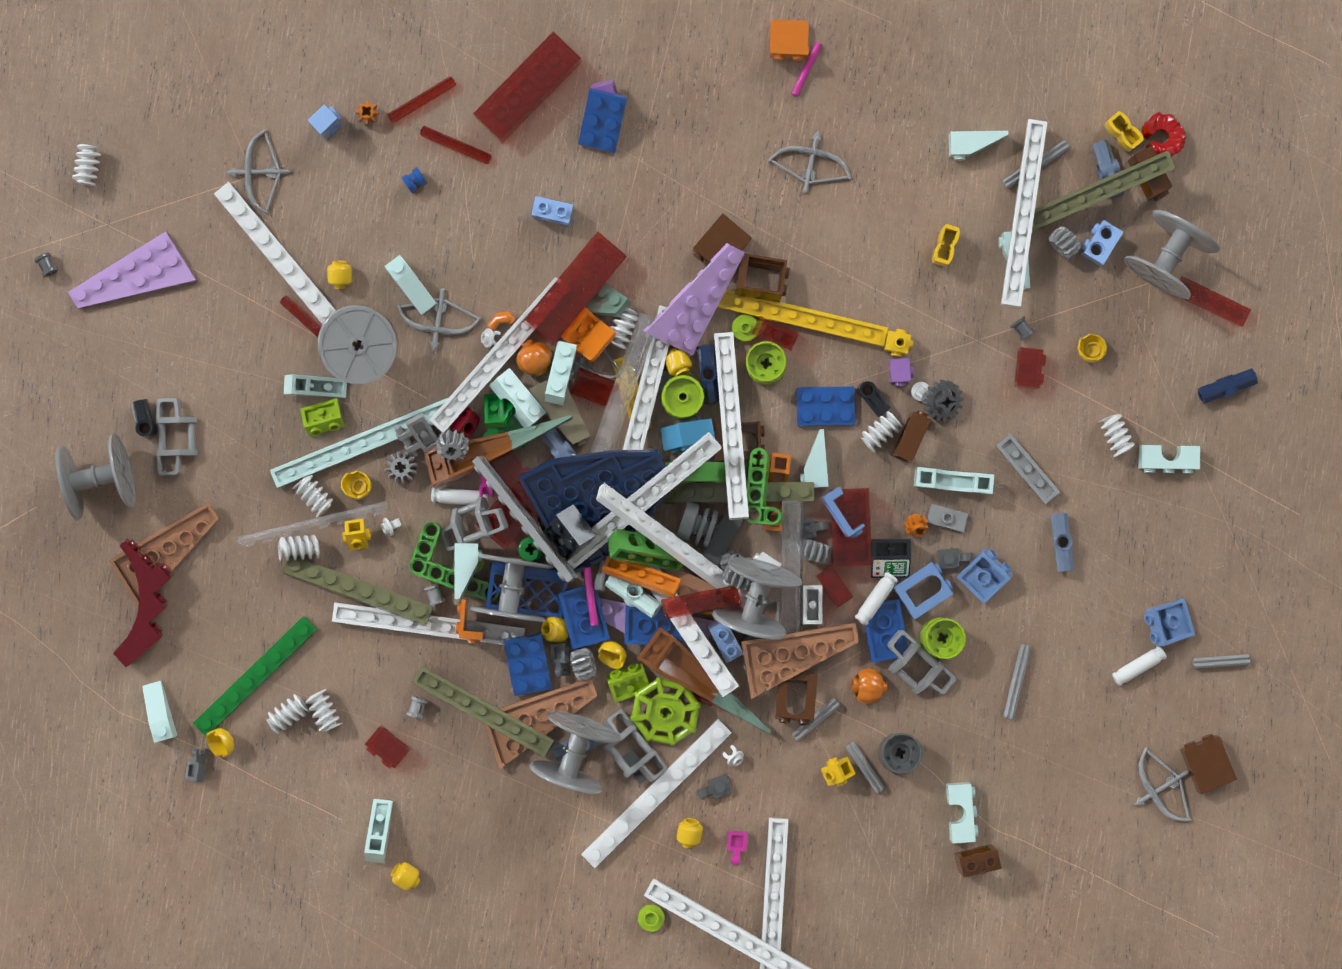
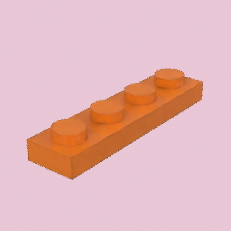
M610 554L602 567V573L672 598L675 597L681 585L680 578L641 564L610 559Z

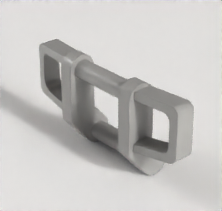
M178 398L157 400L158 450H156L159 475H180L182 472V456L198 455L195 427L197 417H182L181 402ZM165 402L174 403L175 417H163V404ZM188 423V449L166 450V424ZM163 456H176L174 471L166 472L164 470Z
M481 497L476 502L462 508H454L451 515V525L441 531V536L446 550L451 551L454 550V546L451 543L448 532L452 529L457 543H471L484 537H492L495 533L507 529L508 523L502 508L488 510L487 499ZM475 511L481 531L467 536L463 525V518L465 514ZM495 513L500 523L499 528L493 530L488 514Z
M898 630L888 642V648L898 658L890 665L888 670L893 674H897L912 688L916 695L928 686L941 694H945L955 682L956 677L944 667V664L934 659L921 647L920 642L914 640L904 630ZM903 635L911 644L901 655L895 649L894 644ZM915 653H918L932 666L930 671L919 682H916L901 669ZM943 671L949 677V680L940 689L932 681Z
M619 709L604 721L607 727L620 735V741L631 734L646 753L634 765L629 767L614 747L620 741L617 743H607L603 747L624 771L623 774L626 778L639 769L648 781L652 782L667 770L666 765L655 749H651L637 731V726L623 710ZM616 716L627 726L621 733L618 732L612 723V719ZM651 758L659 768V772L655 775L644 765Z

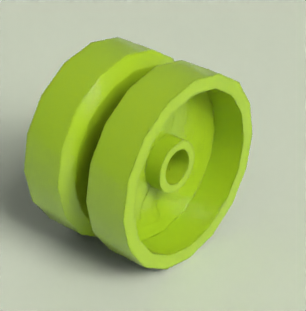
M686 375L675 376L663 388L661 396L662 406L674 418H691L702 407L704 400L703 388L693 377ZM681 393L686 395L685 400L679 399Z

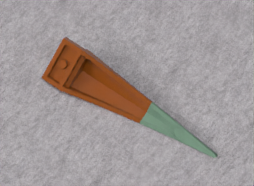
M568 415L537 425L468 440L469 450L465 454L464 459L459 458L457 462L454 459L448 461V458L442 459L441 454H437V447L426 453L424 452L432 486L437 488L451 481L455 482L476 471L474 468L475 464L472 461L477 456H484L491 463L572 420L573 417Z
M661 627L658 628L637 657L638 660L653 671L763 731L771 733L732 693L722 697L699 661L675 637Z

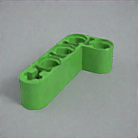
M755 448L750 454L747 482L749 519L746 520L755 525L778 526L783 522L784 515L777 508L766 507L770 455L762 448ZM761 453L764 456V459H761L759 462V460H757L756 457L760 456ZM760 463V465L764 468L762 469L759 467H755V465L759 466ZM757 472H762L763 478L756 482L754 475ZM760 491V499L754 501L752 499L753 493ZM754 510L759 512V517L756 520H752L750 517ZM772 512L778 513V519L775 522H771L769 518Z

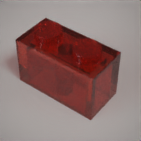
M759 316L752 332L754 335L792 351L799 335L798 332L762 316Z
M1018 348L1014 387L1038 389L1040 385H1043L1044 374L1041 373V370L1046 362V355L1043 354L1044 350Z
M832 565L815 575L836 608L853 598Z
M382 725L377 728L365 743L367 746L366 750L373 756L378 755L382 758L381 762L386 767H393L394 769L411 750Z

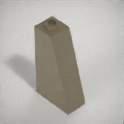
M548 380L527 389L546 411V415L551 420L568 415L573 417L572 420L558 427L573 445L577 444L579 447L589 442L588 438L591 436L569 389H567L564 406L545 402Z

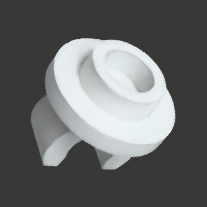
M487 328L481 335V342L486 348L495 346L498 342L494 340V336L501 335V332L492 331V329Z
M925 382L914 384L911 389L913 398L917 401L926 400L927 397L924 396V393H929L927 388L929 385Z
M384 518L381 524L384 534H388L390 537L394 535L393 529L401 526L399 518L391 522Z
M731 745L730 748L733 750V754L728 756L724 752L723 756L727 759V764L730 767L738 766L743 761L744 753Z

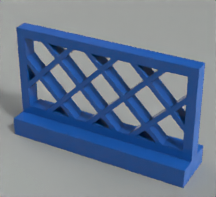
M491 562L486 608H499V605L490 604L491 596L496 592L501 595L500 589H502L501 587L498 588L494 583V575L500 574L504 577L506 563ZM525 566L523 581L526 585L522 588L528 586L534 595L526 602L520 595L523 604L518 607V612L562 618L563 613L560 602L557 599L558 594L555 596L549 586L555 582L562 583L561 592L566 591L567 582L558 576L557 570ZM535 580H540L545 587L536 593L530 584ZM547 589L553 598L544 604L538 595ZM535 597L542 605L536 611L531 610L527 604ZM553 600L559 605L558 614L551 613L546 607Z

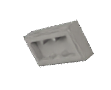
M930 504L927 521L930 524L964 532L968 513Z

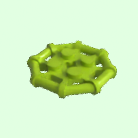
M656 677V680L641 690H636L634 693L635 701L630 719L643 734L645 741L675 746L677 742L692 732H696L699 709L702 706L701 702H698L690 690L672 680ZM663 687L677 689L675 694L663 692ZM658 688L659 693L655 694L651 699L646 696ZM683 693L690 704L684 705L679 696ZM642 702L647 704L646 713H640ZM668 708V710L671 711V714L663 716V713L660 712V710ZM686 711H691L689 722L684 720ZM647 719L651 723L652 728L648 730L642 720ZM682 725L685 728L677 734H673L674 729ZM656 730L668 732V736L658 735L655 732Z

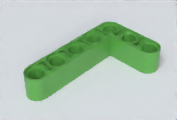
M705 462L681 482H726L725 462ZM744 463V466H745V478H746V483H747V482H748L749 463ZM757 472L754 475L756 482L761 480V472Z
M427 522L423 526L409 565L410 571L417 576L454 589V585L450 582L454 569L431 562L441 535V526L436 522ZM430 525H434L437 528V533L434 536H430L427 533V528ZM423 543L430 545V551L427 554L421 552V545ZM417 561H421L424 565V569L421 572H417L414 569V564ZM436 567L442 571V575L438 579L432 575V571ZM472 577L471 581L477 582L478 589L472 592L467 587L465 593L487 600L486 590L488 589L489 582ZM496 592L495 597L491 598V601L498 599L500 594Z

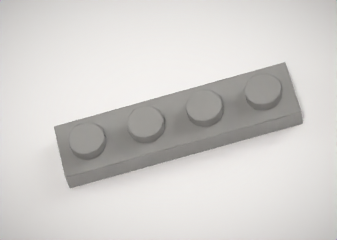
M1011 433L995 446L1044 505L1060 493Z

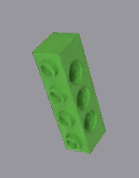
M616 529L608 538L610 559L679 571L684 566V564L642 533Z

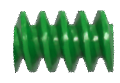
M532 537L523 539L519 545V554L526 561H537L544 555V552L537 548L533 551V555L527 551V548H530V544L535 547Z

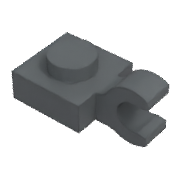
M814 518L795 521L798 540L817 537L816 531L829 529L828 521L814 523Z
M957 548L938 550L939 567L941 569L959 567V561L972 560V552L958 554Z
M552 643L551 663L556 664L555 676H570L571 670L567 665L570 662L569 643Z
M193 747L191 752L192 760H188L185 779L203 782L205 763L202 761L207 757L208 749L201 748V753L199 754V748Z
M634 750L622 756L629 767L640 760ZM639 769L633 773L639 784L646 781V778Z
M726 774L707 780L709 786L697 790L700 799L710 794L716 799L732 793Z

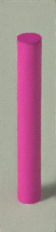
M815 42L793 88L792 95L799 96L822 44Z
M591 567L583 568L590 624L594 626L598 625Z

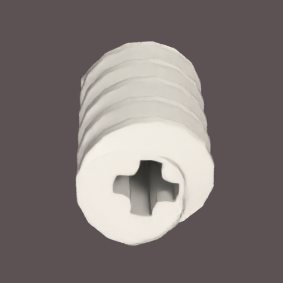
M86 144L77 145V148L82 152L76 153V156L80 159L75 160L74 163L79 167H74L73 171L78 174L73 175L72 178L77 181L75 183L96 186L91 179H97V176L92 174V172L99 171L98 168L94 167V164H100V161L96 160L95 157L101 156L96 151V149L101 148Z
M626 308L619 317L620 320L614 319L613 322L617 327L610 326V328L616 332V336L611 344L621 349L627 348L623 342H630L626 336L634 335L630 329H637L634 321H641L637 317V315H640L639 313Z
M889 411L885 412L887 419L883 416L879 417L881 423L875 421L873 422L875 428L869 426L867 427L869 433L866 431L862 432L863 438L861 437V439L874 453L876 452L875 445L881 448L880 441L882 440L887 443L886 436L893 438L892 431L899 433L898 426L902 427L900 422Z
M1114 414L1098 421V423H1105L1101 430H1108L1104 436H1111L1107 443H1114L1110 448L1111 451L1117 450V453L1113 455L1114 457L1131 450L1135 445L1134 442H1128L1132 438L1131 435H1125L1128 432V428H1121L1125 424L1124 421H1118L1122 417L1121 414Z
M310 475L300 480L292 489L298 488L296 494H303L301 497L302 501L308 499L306 506L313 505L311 512L318 511L316 515L318 518L331 507L333 498L326 500L328 493L321 494L323 487L316 488L318 481L311 483L313 475Z
M304 535L302 540L300 536H296L295 540L289 536L287 541L284 537H280L278 543L280 561L282 556H285L286 561H289L290 555L293 556L294 560L297 559L298 555L304 560L305 554H308L309 559H312L313 554L319 559V542L315 535H311L310 540L307 535Z
M326 689L313 694L305 702L306 704H312L309 711H316L312 718H319L315 722L316 725H322L319 732L329 731L342 724L336 723L340 718L339 716H333L336 709H329L333 703H326L329 695H322Z
M293 694L294 701L289 698L287 699V706L281 703L282 710L275 707V715L268 712L269 719L266 718V721L277 735L281 733L280 728L282 730L287 729L286 724L291 726L293 725V720H300L299 715L302 717L306 716L305 710L309 712L304 701L296 694Z

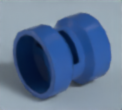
M417 167L412 170L411 174L401 177L411 193L417 191L419 186L427 184V181Z

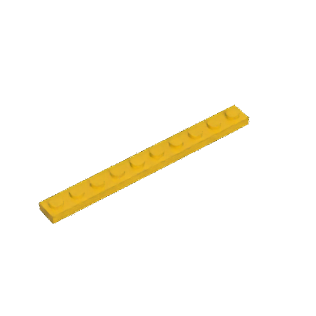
M726 289L717 308L882 347H884L888 327L787 303L737 296L735 291Z

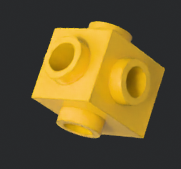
M896 329V332L888 331L883 351L891 352V356L902 358L903 355L908 354V351H912L914 340H910L911 335L907 334L906 330ZM897 341H900L902 345H897Z
M364 518L344 521L345 532H342L344 544H348L349 551L368 548V540H371V533L369 528L366 529Z
M848 756L837 760V757L826 761L827 765L821 768L828 786L834 784L837 787L848 782L847 779L856 774Z

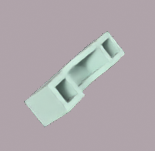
M916 467L913 487L993 494L994 475Z

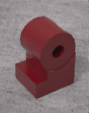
M466 407L448 429L452 432L457 430L458 434L464 433V437L469 440L478 426L480 418L469 407Z

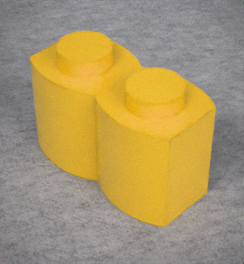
M1120 111L1104 124L1107 132L1117 138L1118 144L1126 152L1132 151L1144 140L1141 132L1136 127L1131 126L1129 118Z
M946 224L940 230L937 239L938 245L932 254L933 264L946 267L951 262L954 256V245L960 236V229L958 227Z

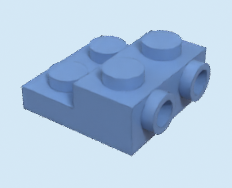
M986 548L956 577L983 604L1012 577L1011 567L1005 562L1001 564L997 560L998 555L992 549L987 550Z
M1185 598L1145 610L1144 620L1147 625H1150L1152 632L1150 633V640L1156 647L1165 646L1195 635Z

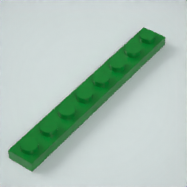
M303 616L193 722L196 728L206 737L208 732L220 725L318 629Z

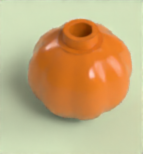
M532 339L522 343V348L516 358L519 369L526 374H534V376L547 372V367L552 361V352L549 346L542 342H533Z
M865 668L857 673L856 678H852L851 693H855L856 699L863 704H874L880 700L883 693H887V682H884L877 670Z

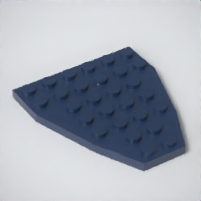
M610 450L553 458L520 474L518 478L545 527L550 524L558 513L574 504L592 528L612 512L596 500L599 487L602 484H607L627 499L667 466L658 450ZM670 491L649 507L645 513L651 517ZM627 525L624 528L626 531H636L631 525ZM608 542L573 569L574 572L578 573L583 568H588L605 560L606 556L610 554Z

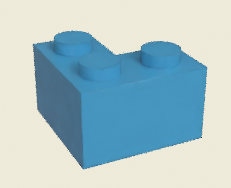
M712 419L678 423L660 428L664 451L671 450L672 454L686 451L708 432L715 438Z

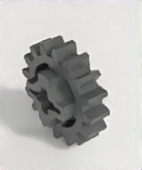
M941 379L940 384L933 382L934 387L928 386L929 393H924L927 399L923 400L922 403L927 406L923 409L928 412L929 417L936 421L946 422L947 418L952 420V414L958 415L957 409L963 407L959 404L964 401V398L960 397L963 392L958 389V385L953 384L949 380Z

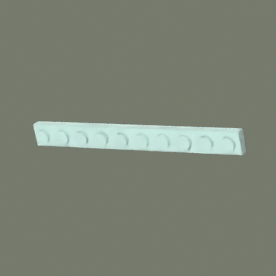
M448 398L271 469L270 472L276 487H282L398 440L394 427L400 424L403 429L408 428L405 421L420 413L424 414L432 426L433 424L429 421L430 418Z

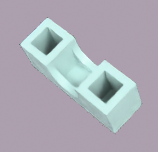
M558 341L545 392V402L564 406L569 377L576 356V344Z
M510 368L489 385L500 400L506 398L514 405L516 409L514 417L523 428L531 426L546 413Z
M1140 445L1138 469H1144V473H1156V469H1163V473H1175V469L1182 470V473H1194V470L1200 469V446H1177L1176 457L1172 461H1168L1162 456V445Z
M970 782L946 784L947 803L949 805H961L963 808L962 818L955 822H949L950 841L952 843L976 842L975 837H978V826L974 825V817H977L976 806H973L972 798H975V787H971Z

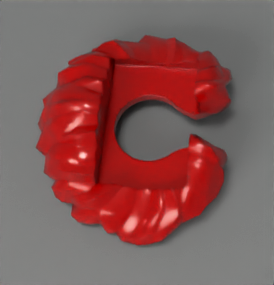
M1157 112L1152 115L1149 121L1145 122L1144 126H1142L1143 137L1149 139L1155 132L1163 130L1167 132L1169 140L1165 143L1152 141L1146 145V148L1152 146L1156 155L1168 150L1171 156L1181 152L1186 139L1184 127L1180 125V122L1172 114L1165 115Z

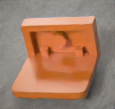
M772 20L770 24L769 58L778 61L785 59L804 61V59H808L809 23L802 20Z
M584 307L560 337L567 343L576 344V351L589 361L594 362L607 345L612 342L616 332Z
M462 599V603H458L457 614L461 616L460 622L456 623V634H459V638L467 639V643H480V640L485 639V631L466 630L469 599Z

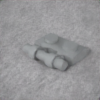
M423 413L405 421L408 427L406 429H403L400 424L394 427L397 438L404 443L405 450L413 457L419 454L417 450L419 448H422L426 453L437 447L436 442L439 437ZM413 435L416 440L411 441L409 437Z

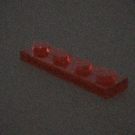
M1180 277L1179 281L1191 292L1190 299L1184 300L1240 327L1244 326L1251 311L1250 308L1186 277Z
M734 586L675 596L674 598H664L661 600L665 619L738 606L741 604L738 589Z

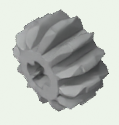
M1063 226L1054 230L1049 237L1050 245L1065 259L1075 256L1081 249L1080 241L1068 228Z
M448 429L446 433L442 432L436 442L437 454H441L442 459L448 458V461L454 459L457 462L459 458L464 459L465 454L469 450L468 438L464 437V433L458 434L457 430L451 432Z
M398 451L397 458L393 454L390 455L393 462L386 461V464L391 465V468H386L385 472L392 471L388 478L391 479L396 476L394 479L395 483H398L401 477L402 484H405V477L412 481L413 478L410 473L417 474V471L412 470V468L417 467L418 464H411L415 459L413 456L407 460L408 452H405L402 458L401 452ZM399 463L406 465V470L403 469L404 472L402 473L400 470H397V466H400Z
M804 539L799 549L801 558L821 564H827L832 555V547L830 545L810 539Z
M728 565L726 566L723 575L726 583L731 584V586L737 589H750L752 580L735 573Z
M588 647L579 648L571 652V666L575 676L580 681L591 679L597 675V663Z

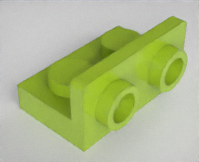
M337 398L300 408L304 429L309 437L345 427Z
M642 663L631 664L627 668L614 670L606 675L615 703L634 697L636 690L639 691L649 684Z

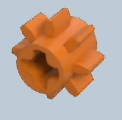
M369 100L363 105L359 103L360 109L355 111L356 114L361 115L358 118L359 122L365 120L366 125H369L370 121L376 123L375 117L380 115L378 111H375L377 105L373 104L371 106ZM366 109H367L368 111H370V113H371L370 116L365 115V112H364V111H365Z
M919 514L910 515L906 522H904L907 535L912 534L914 538L922 537L926 530L929 529L925 516L920 517Z

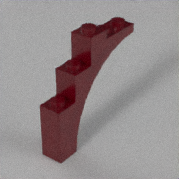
M128 538L119 546L129 558L135 571L139 586V605L132 630L113 652L125 667L129 666L162 637V628L158 623H153L152 620L165 610L168 605L166 604V598L161 593L157 594L156 591L172 577L170 574L172 571L165 563L162 565L158 562L153 566L151 558L146 554L143 555L138 550L140 549L139 545L134 540L130 541Z

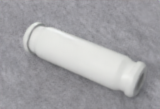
M434 487L431 493V501L433 503L469 505L481 498L478 490L436 489ZM483 494V497L488 501V494Z
M886 572L863 603L858 614L855 615V619L864 625H868V621L873 618L894 588V584L898 582L897 578Z
M1157 646L1155 649L1148 651L1123 666L1116 673L1113 672L1112 677L1118 686H1122L1123 683L1129 682L1159 664L1167 656L1163 649Z

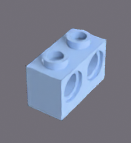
M323 105L308 119V122L325 140L330 138L342 126V123L339 121L341 117L332 106L327 108Z
M535 196L531 215L535 219L570 226L574 206L573 204Z
M1105 220L1100 222V224H1095L1091 230V233H1093L1091 239H1086L1081 247L1083 250L1081 256L1100 267L1104 265L1123 234V231ZM1102 230L1109 232V239H1104L1101 236ZM1092 246L1099 248V255L1092 254Z
M717 620L707 624L726 663L743 655L730 628L719 623Z

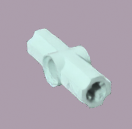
M611 575L605 583L607 588L624 599L626 605L638 608L651 618L655 617L662 606V603L644 592L643 588L639 585Z

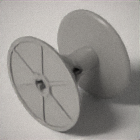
M1154 210L1152 213L1153 219L1160 227L1172 235L1165 247L1161 248L1162 253L1155 264L1135 256H1126L1123 261L1134 273L1155 287L1176 297L1190 299V290L1176 277L1171 275L1178 262L1183 261L1182 255L1188 246L1207 253H1217L1220 251V247L1208 234L1190 222L1169 212Z
M350 305L336 310L324 321L318 335V350L326 369L337 379L350 384H366L377 380L389 370L396 356L397 341L392 326L380 313L366 306ZM359 340L361 346H357L355 349L352 343Z
M112 433L108 441L110 464L97 467L91 465L89 469L77 471L69 451L64 446H58L56 449L55 462L59 486L66 507L75 520H80L83 516V489L100 488L101 485L115 482L124 504L130 508L135 505V484L130 461L125 447L116 433Z
M478 553L480 558L506 562L503 583L499 585L502 588L499 608L471 606L469 610L509 618L545 622L543 617L518 612L521 591H524L522 581L525 566L553 569L554 566Z
M745 557L728 559V566L735 573L752 580L750 591L745 595L747 600L744 609L719 607L713 611V617L724 626L743 634L764 639L785 638L787 634L785 628L777 621L762 615L765 604L769 603L767 597L770 587L783 589L798 588L802 585L801 578L785 568L765 561Z
M549 711L547 714L548 719L556 726L571 733L567 746L563 747L565 753L561 764L537 760L530 763L529 768L536 775L558 786L582 793H601L602 785L590 775L579 771L583 758L587 756L585 751L589 740L602 743H617L621 739L620 735L611 728L592 719L564 711Z

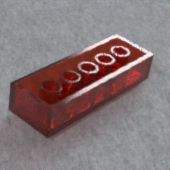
M553 31L473 113L474 117L503 144L582 63L581 58Z
M597 231L522 321L551 346L554 345L627 256Z

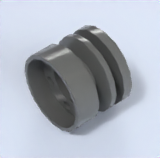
M687 501L676 536L687 543L693 535L695 536L696 546H698L700 538L704 539L702 548L707 549L717 529L719 511L714 509L712 517H709L710 508L707 507L702 515L699 514L700 504Z
M891 734L880 744L879 760L883 767L890 772L897 774L910 773L921 762L922 748L918 740L910 734ZM897 748L899 750L904 751V753L901 754L902 758H900L899 756H895Z

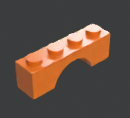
M771 453L768 482H788L791 455ZM766 502V507L777 508L784 515L785 502ZM777 512L770 514L771 522H775L778 519ZM783 522L778 526L762 525V530L782 532Z

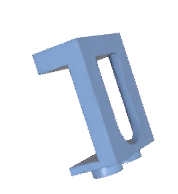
M837 487L823 496L821 500L845 537L851 536V538H855L863 532L862 528L865 525L860 524L851 529L833 501L843 494L841 488Z
M929 562L902 582L894 585L893 590L914 620L953 595L951 591L953 587L948 579L944 581L940 575L943 572L937 563ZM930 575L936 576L941 583L940 591L915 607L905 591Z

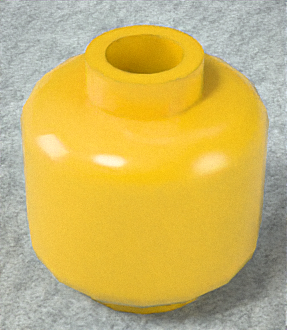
M332 261V264L327 267L328 283L334 285L335 289H345L346 285L352 283V266L347 264V261Z
M677 348L670 350L665 360V366L671 376L688 375L692 367L688 354Z
M548 617L543 622L541 632L547 641L564 642L568 638L564 618Z
M684 819L678 825L677 841L685 848H693V846L699 845L703 827L696 819Z
M407 862L398 863L391 872L392 883L405 891L411 888L415 889L420 882L419 870Z

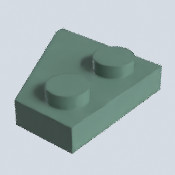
M604 282L586 304L585 308L599 316L611 315L612 317H620L631 304V301Z

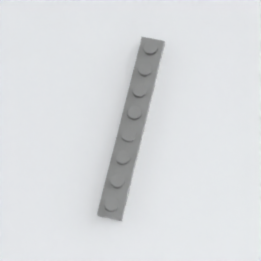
M477 456L472 461L475 464L474 468L480 475L483 474L486 478L488 487L497 492L499 501L503 505H507L511 510L510 515L516 521L519 520L523 525L521 527L522 530L534 539L535 547L545 553V559L551 566H555L558 570V576L567 583L574 581L578 575L558 553L556 547L547 539L545 533L484 456Z

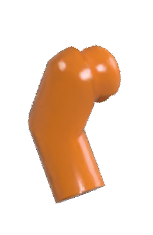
M509 311L498 312L487 326L495 331L500 323L513 324L515 316Z

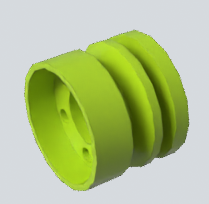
M762 341L755 344L746 356V368L749 376L754 382L761 385L777 383L786 372V356L784 351L773 342ZM767 360L769 361V364L772 366H768L767 369H764L762 363H765Z
M940 617L930 619L920 631L921 646L933 657L942 659L956 657L965 646L966 635L964 629L958 622L952 619ZM939 634L944 635V637L942 638L943 642L937 640L939 638Z

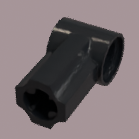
M865 381L858 385L857 392L859 396L864 399L877 417H880L891 408L873 382ZM866 384L872 390L869 395H865L862 392V388Z
M148 399L130 403L137 434L144 438L154 437L157 433V427L153 422ZM149 424L150 431L144 434L142 429L144 425Z

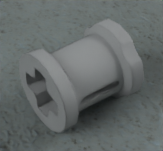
M439 583L423 589L428 595L429 606L446 601L445 598H442Z
M412 696V703L406 715L422 719L424 706L428 703V700Z

